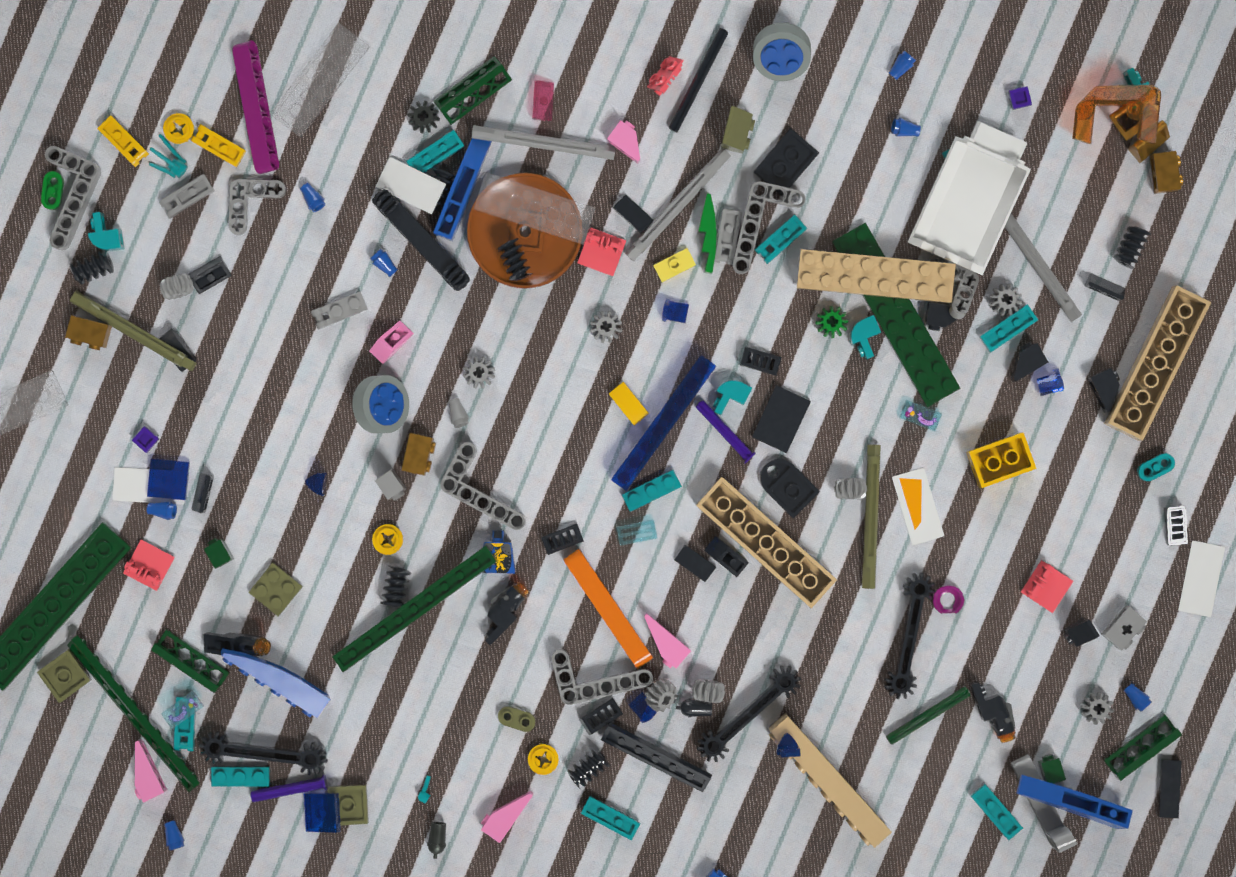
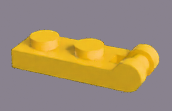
M110 115L97 128L135 167L140 164L139 161L143 157L146 158L149 155L113 116ZM135 148L138 152L132 156L130 152Z
M200 124L197 128L196 136H193L190 141L237 168L246 150ZM205 134L209 136L206 143L202 141Z

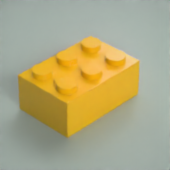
M1024 432L966 452L979 488H984L1037 469Z

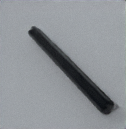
M719 28L669 126L671 131L676 133L679 131L728 35V31Z

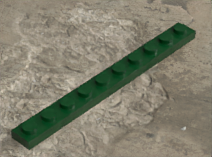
M487 545L332 656L342 672L347 671L498 562L489 547Z
M78 635L71 639L67 644L69 649L185 789L191 792L200 784L196 774L192 771L190 772L186 767L185 761L175 754L172 745L165 742L161 737L160 731L149 722L148 716L143 712L141 713L137 708L136 702L127 696L123 686L112 678V673L107 668L103 667L99 657L88 649L85 640L80 639Z

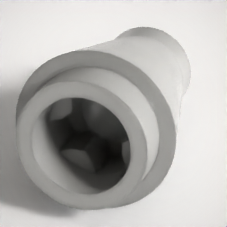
M459 398L448 401L451 424L454 425V428L469 424V416L460 403Z

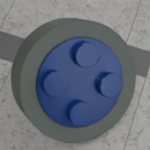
M775 23L762 29L756 36L753 45V62L756 69L766 78L774 81H790L801 76L809 67L811 61L810 39L798 26L790 23Z
M389 375L367 377L361 381L354 392L353 413L358 424L364 430L376 434L392 433L398 430L406 421L409 413V397L404 385L395 377Z

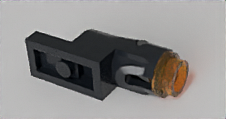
M519 581L490 600L491 607L487 616L498 627L495 628L493 626L485 634L487 636L485 641L489 645L518 618L513 611H517L522 601L528 597L529 590Z
M211 632L203 634L204 653L221 655V650L227 649L262 657L267 655L271 649L270 641L262 636L230 632L226 634Z
M977 681L969 683L981 719L984 722L991 719L990 724L1001 743L1014 740L1016 732L1012 705L1005 702L998 694L984 698L986 691L983 684L980 685Z

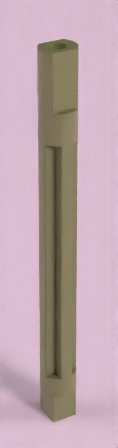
M79 291L74 292L70 299V302L179 367L183 366L190 371H193L197 363L187 358L186 354Z
M867 445V492L862 588L875 589L881 445Z

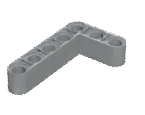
M50 146L45 151L47 161L77 174L49 239L52 247L63 251L71 245L101 176V169L97 164L57 146ZM58 151L60 154L59 158L52 160V154ZM72 159L77 160V165L74 168L69 166V162ZM90 166H94L95 172L88 176L87 169ZM82 184L87 185V190L84 193L79 192V187ZM78 201L79 208L73 211L71 206L73 202ZM67 219L72 221L69 228L64 227V222ZM63 236L64 243L58 246L56 240L58 237Z
M755 182L752 185L733 261V268L736 273L745 274L750 269L765 203L771 202L792 208H800L805 203L803 192L765 182ZM758 185L765 188V192L761 196H757L754 193V188ZM775 190L783 192L784 196L781 200L773 198L772 194ZM794 194L802 196V202L798 205L793 204L791 201ZM753 204H757L761 208L760 212L756 215L751 214L749 211L750 206ZM754 223L756 225L755 232L747 233L745 231L746 224ZM745 241L750 242L752 245L749 252H743L740 248L741 244ZM740 260H744L747 263V268L744 271H739L736 268V264Z
M463 443L441 480L440 486L442 491L514 530L523 528L526 524V518L522 513L462 482L477 454V448L473 443ZM467 445L473 448V454L468 457L463 454V448ZM457 462L462 463L464 466L463 472L459 474L454 471V465ZM448 479L453 480L455 483V487L452 490L445 488L444 484ZM468 488L471 490L472 495L470 499L462 497L461 492L463 489ZM482 497L489 501L487 508L484 509L478 505V501ZM500 506L506 511L505 516L502 518L497 517L495 514L496 508ZM514 516L522 518L521 526L516 527L512 524Z
M558 649L552 655L562 702L567 705L647 687L653 681L651 671L641 668L576 684L568 652L564 649ZM563 653L566 656V661L558 663L555 660L556 654ZM568 672L571 678L569 681L563 682L560 679V674ZM643 672L648 673L650 679L644 683L639 680V675ZM623 677H628L631 680V684L628 687H623L620 684V680ZM603 682H610L612 689L604 691L601 688ZM591 686L594 692L592 695L586 696L583 693V688ZM569 690L573 691L575 698L573 700H566L564 693Z
M1028 754L1011 762V766L1019 781L1021 775L1041 780ZM1027 798L1050 845L1058 853L1077 845L1073 834L1062 823L1055 807Z

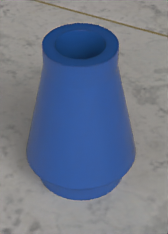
M905 51L902 54L899 53L889 74L898 80L900 76L914 66L913 63L916 60Z
M902 118L894 119L891 126V134H895L896 137H918L921 131L920 125L913 124Z
M306 183L300 188L308 209L312 210V212H317L326 205L324 202L325 198L310 183Z
M382 249L378 250L370 258L373 262L372 264L389 277L398 270L387 252Z
M171 501L148 503L147 514L166 520L174 519L177 514V505Z
M1133 683L1123 690L1134 708L1140 712L1152 703L1149 699L1150 697L1134 686Z
M176 821L165 823L166 847H169L170 851L184 847L185 840L176 825Z

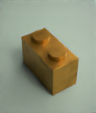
M1170 151L1150 155L1154 194L1180 190L1181 186H1183V176L1179 174L1181 160L1177 152Z
M71 316L65 338L71 339L70 343L81 346L83 342L89 344L88 348L100 351V347H107L112 326Z
M410 433L401 471L423 476L426 475V472L429 473L432 461H429L430 453L434 454L436 443L433 442L434 438Z

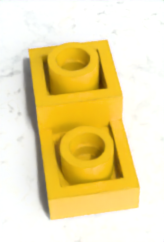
M622 382L609 393L634 426L649 414L626 383Z

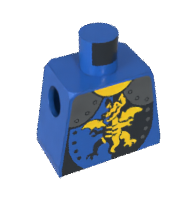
M492 530V542L485 541L483 547L487 545L498 562L482 573L515 574L512 542H504V531Z

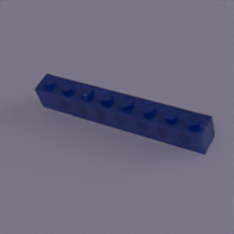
M702 355L698 358L611 481L625 491L628 490L716 368L715 364Z

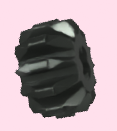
M418 101L416 102L417 109L414 106L410 107L414 113L407 114L408 117L413 118L408 123L409 125L415 124L413 126L414 131L420 127L421 134L424 133V128L430 133V126L437 128L434 121H440V118L435 116L439 114V110H433L435 107L433 103L428 107L427 101L423 102V106ZM423 113H426L428 118L422 121L419 116H423Z

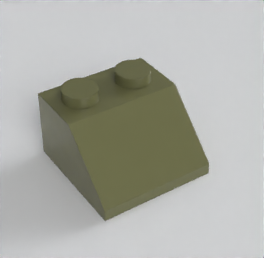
M731 106L721 149L743 154L744 149L748 150L751 140L747 138L748 132L753 131L755 120L752 119V113Z

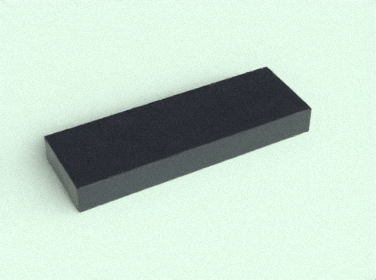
M1161 759L1158 817L1179 819L1181 760Z

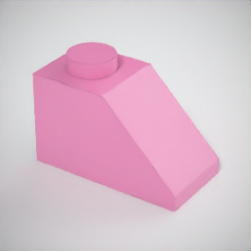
M620 120L607 138V142L638 164L640 154L637 134L634 130L635 127L628 121L624 123Z
M399 321L376 341L369 352L384 364L414 333Z

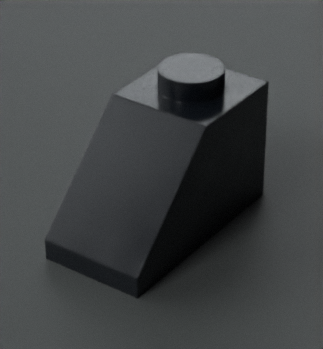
M935 302L928 303L924 322L925 326H929L928 330L939 332L940 329L946 328L957 320L949 313L950 305Z
M1028 342L1020 347L1022 351L1017 353L1011 376L1012 382L1020 380L1049 363L1038 343L1031 344V342Z
M1108 368L1087 378L1104 413L1111 411L1120 386L1118 373L1116 370Z
M717 536L714 537L704 550L736 577L739 576L749 563Z
M1083 617L1063 629L1066 633L1063 635L1069 645L1073 644L1075 647L1100 636L1090 619Z

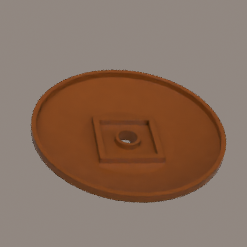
M518 173L496 180L478 196L468 218L467 237L475 261L491 278L514 288H536L549 284L559 278L576 259L582 241V220L575 201L561 185L538 174ZM524 226L529 227L531 230L528 237L520 235V229ZM519 238L515 245H522L518 252L525 253L521 256V259H527L528 261L523 265L530 266V269L526 272L533 273V275L519 281H510L509 277L512 274L506 273L510 266L503 265L507 259H501L500 256L504 252H498L497 249L502 244Z

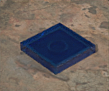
M151 459L147 497L186 500L190 462Z
M304 793L306 832H341L339 793Z

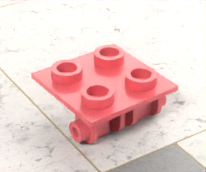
M670 56L664 59L660 65V70L650 78L647 88L655 90L654 92L659 96L664 94L669 87L667 83L669 85L672 84L669 80H675L673 76L677 77L682 70L681 67L684 60Z
M590 227L578 264L614 276L626 240Z
M141 539L130 561L124 566L123 574L157 591L175 557Z
M1041 560L1021 590V593L1053 613L1070 588L1073 580Z

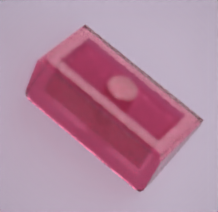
M535 80L533 120L552 121L554 83Z

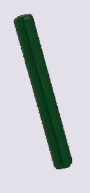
M966 687L961 688L886 736L888 742L893 745L971 695Z

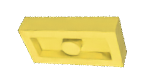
M688 248L653 266L663 283L696 266Z

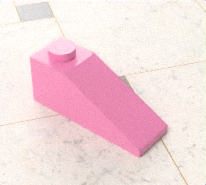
M646 613L644 617L661 657L664 658L662 662L670 669L672 666L677 668L691 650Z
M143 739L135 742V794L144 803L167 791V788Z
M529 791L496 809L491 815L486 814L481 821L483 825L481 831L500 843L532 798L533 792Z

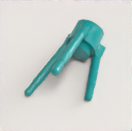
M159 134L160 139L178 160L173 159L171 161L150 147V151L169 164L168 168L170 170L152 162L149 163V166L167 173L173 178L178 177L180 179L188 169L187 161L177 153L162 134Z

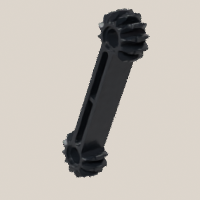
M386 189L378 192L372 199V203L377 210L407 239L451 288L456 291L464 289L470 282V277L462 267L415 220L391 192Z
M921 572L919 578L916 573H912L913 580L907 577L906 581L909 582V585L903 584L902 586L908 588L907 591L903 592V595L911 594L896 672L893 675L888 671L887 674L891 676V679H884L885 682L890 683L885 686V689H891L889 692L890 696L896 693V699H900L901 693L903 698L907 699L906 692L908 691L913 695L914 692L910 688H917L916 684L911 683L917 678L915 676L909 677L924 598L932 600V597L928 594L929 592L935 593V590L930 589L935 583H928L931 579L930 576L925 577L923 580L924 573ZM918 583H921L924 587L921 594H916L914 591V587ZM918 599L914 624H910L914 603ZM908 647L905 671L901 673L905 649ZM899 678L905 679V685L902 688L896 687V681Z
M783 665L780 666V673L774 669L773 672L776 674V677L769 675V678L775 680V682L715 735H713L711 729L708 730L710 736L707 737L704 732L701 734L705 740H697L699 744H703L697 747L698 751L704 750L700 756L703 758L708 754V762H710L712 756H714V761L718 762L717 755L724 759L725 756L722 751L729 752V749L723 746L783 692H785L787 698H790L789 691L794 695L797 694L793 688L801 687V685L795 683L801 680V677H794L798 671L794 670L790 674L791 666H788L787 670L784 671ZM782 677H789L790 684L783 687L780 685ZM774 688H778L777 692H775L767 701H765L760 707L757 706V704L765 696H767ZM737 721L741 722V724L738 725L724 739H720V737L728 729H730ZM711 741H716L719 744L718 748L714 751L708 749V744Z
M216 731L215 736L212 732L208 733V738L204 736L202 741L205 744L199 745V748L205 749L200 752V755L207 754L208 756L205 758V761L207 762L212 758V764H215L217 759L220 763H223V756L302 765L303 768L300 772L303 773L308 769L307 775L310 776L312 769L317 775L319 769L324 770L325 768L322 763L328 762L327 758H322L327 752L323 751L320 753L321 745L315 749V742L311 743L310 748L305 743L303 745L305 751L226 742L224 739L227 737V734H223L220 737V731ZM212 743H218L220 745L219 752H214L212 750ZM227 747L252 750V753L228 751ZM275 753L300 756V759L277 757ZM308 754H313L316 757L314 764L307 761L306 757Z

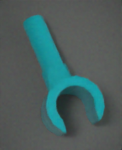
M426 775L424 785L418 795L419 801L426 803L431 796L426 793L431 776Z

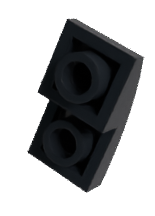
M172 328L158 338L196 362L197 358L184 345L185 341ZM176 365L181 372L186 370L183 366L179 367Z

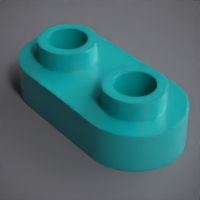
M1160 454L1140 464L1137 474L1143 481H1152L1172 471L1175 467V460L1170 454ZM1163 459L1167 462L1165 467L1161 465ZM1148 468L1150 470L1149 475L1144 474V469Z

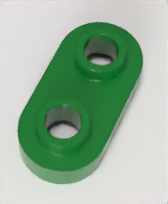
M50 171L43 179L41 203L49 210L58 209L62 203L64 178L60 173ZM54 178L58 181L56 185L52 184ZM54 197L55 202L50 204V198Z

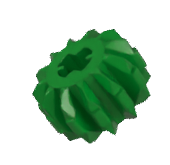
M829 306V313L823 308L822 312L824 315L817 314V317L822 319V321H816L815 324H822L818 332H821L823 329L826 330L823 334L824 337L830 332V337L833 339L835 338V332L838 336L842 335L839 328L844 331L847 330V327L842 325L848 323L847 319L842 320L846 313L843 312L839 315L840 307L833 312V306ZM829 317H833V320L837 321V324L833 325L834 327H831V324H827V320H830Z

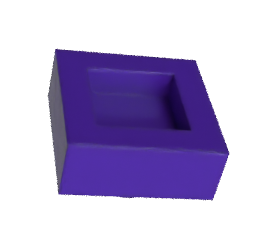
M1028 86L1008 91L1012 110L1032 105Z
M144 426L132 441L145 453H148L160 438Z

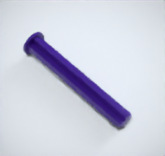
M703 400L696 405L697 410L745 460L744 464L756 454L755 452L752 453Z
M324 774L319 778L251 791L250 796L252 802H258L323 788L327 790V780Z

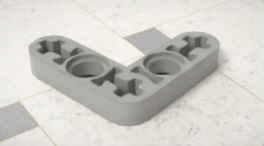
M234 180L230 185L229 230L235 235H243L247 231L248 198H282L287 191L285 184L278 180ZM239 183L244 187V190L240 191V196L244 197V200L234 199V196L238 197V191L234 190V188L238 187ZM256 184L263 185L264 189L261 194L254 193L253 187ZM266 184H269V188H276V185L279 184L282 191H279L278 195H276L275 191H269V195H266L268 190ZM237 202H241L244 205V209L240 213H236L233 209ZM233 215L244 216V219L239 218V223L243 225L239 232L233 228V225H237V218H233Z
M932 255L927 260L930 262L955 264L937 255ZM956 264L954 285H957V289L950 305L949 313L955 319H962L969 310L979 282V276L975 272ZM968 278L971 279V283L969 286L966 285L968 282ZM960 292H966L969 298H963ZM959 303L962 304L960 311L957 310Z

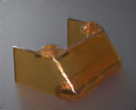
M1153 85L1094 87L1076 106L1072 139L1091 144L1096 106H1127L1126 113L1128 117L1139 120L1137 139L1156 144L1161 103L1160 89Z

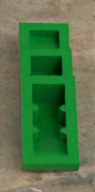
M707 193L698 233L705 234L701 253L708 254L704 273L712 275L717 233L711 194Z

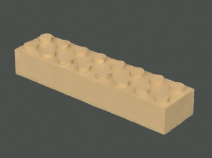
M801 249L797 289L952 303L956 264Z
M1177 285L1171 287L1104 422L1105 425L1137 441H1143L1211 304L1210 301Z
M720 477L696 504L702 512L811 609L837 581L835 577L723 477Z
M786 713L768 728L771 732L769 734L770 738L777 745L779 743L783 745L782 750L790 760L792 758L796 760L794 764L803 774L805 772L809 774L807 778L813 786L822 789L820 793L829 803L831 801L835 803L833 805L835 810L841 817L845 815L848 818L846 822L855 832L857 830L861 832L859 836L867 846L871 844L875 848L892 833L887 825Z

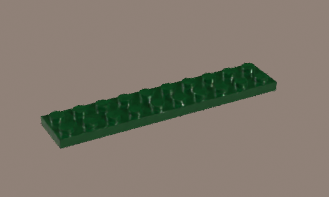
M866 222L832 241L838 253L885 257ZM862 295L926 407L961 389L910 299Z
M104 522L98 526L0 636V689L2 691L7 689L131 550L132 547Z

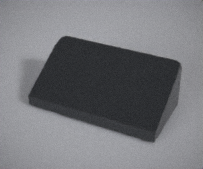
M627 195L623 196L613 207L640 234L654 221Z
M221 256L188 274L198 294L205 292L232 276Z
M1092 273L1089 274L1085 287L1117 301L1124 299V287Z
M199 474L192 511L198 513L206 512L214 479L212 475Z
M687 545L683 546L674 559L704 582L716 569V566Z

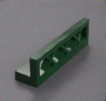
M494 56L433 102L449 124L452 125L512 81L500 61ZM502 72L505 78L500 82H494L495 76ZM489 85L485 93H479L480 87ZM472 96V102L468 105L464 104V99ZM452 108H458L457 113L450 118L447 112Z
M168 630L163 633L159 641L151 648V651L213 693L219 690L230 674L229 671ZM167 636L174 640L175 648L168 649L162 645ZM179 649H188L191 658L182 659ZM203 659L206 662L207 669L198 670L195 666V660ZM219 670L224 675L219 682H216L212 679L210 671Z
M1164 714L1103 761L1115 777L1122 781L1182 736V733L1178 728L1174 727ZM1165 721L1170 730L1165 734L1157 733L1158 725ZM1146 734L1154 735L1153 742L1150 745L1142 744L1143 736ZM1131 745L1138 746V752L1134 757L1127 756V750ZM1115 757L1123 758L1122 766L1118 769H1115L1110 763Z

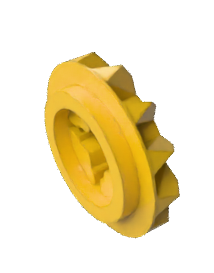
M176 113L170 115L165 120L163 132L170 142L182 144L188 142L193 136L194 125L188 116ZM174 123L178 124L179 126L184 125V127L182 128V133L184 135L180 134L179 132L173 133L176 130V125Z
M385 524L375 530L372 542L379 553L391 555L399 551L403 545V535L396 526ZM382 533L387 536L394 534L391 539L394 546L389 543L381 545L385 540Z
M539 744L533 747L528 755V764L531 770L537 774H550L558 765V754L550 745ZM547 752L546 758L551 762H544L542 767H540V760L535 756H543Z

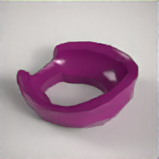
M947 585L941 587L933 595L934 608L941 614L958 613L964 605L963 593L954 586ZM944 593H951L955 597L952 609L943 608L940 598Z

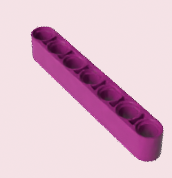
M250 40L234 45L232 51L254 168L258 174L278 170L279 159L259 52L256 43Z

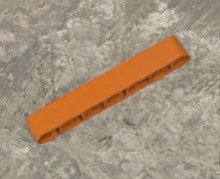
M580 549L564 558L565 564L635 667L638 669L653 659Z

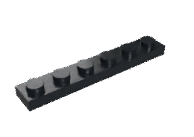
M609 722L601 737V741L701 792H704L711 780L712 774Z

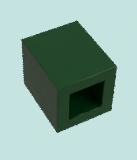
M215 538L207 543L208 547L204 548L215 569L234 560L224 539L218 540Z
M1049 754L1043 756L1042 760L1038 761L1044 781L1055 784L1066 780L1059 757Z

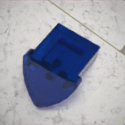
M666 299L662 312V321L666 322V320L685 324L689 304Z
M1059 368L1053 369L1054 374L1037 378L1040 396L1064 391V383Z
M317 473L305 480V484L314 493L324 496L327 473Z
M643 692L628 704L640 718L641 723L651 720L657 713L645 701L646 696Z
M785 733L778 743L776 754L781 758L801 756L800 748L790 734Z

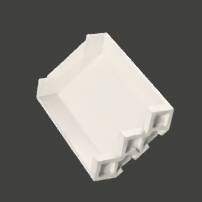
M977 121L970 138L964 136L962 139L955 136L908 243L983 275L1031 170L1024 166V161L1020 160L1027 142Z

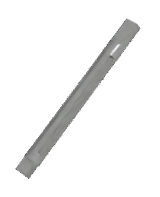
M473 125L472 131L473 139L614 160L616 147L476 125Z
M722 148L641 234L625 254L632 261H635L717 173L731 155Z
M1010 214L1005 229L1064 313L1073 322L1082 315L1014 216Z

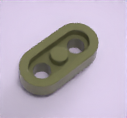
M511 706L501 708L498 713V720L502 725L523 732L531 731L536 723L533 714ZM509 713L511 719L506 720L504 714ZM528 719L529 725H523L522 720Z

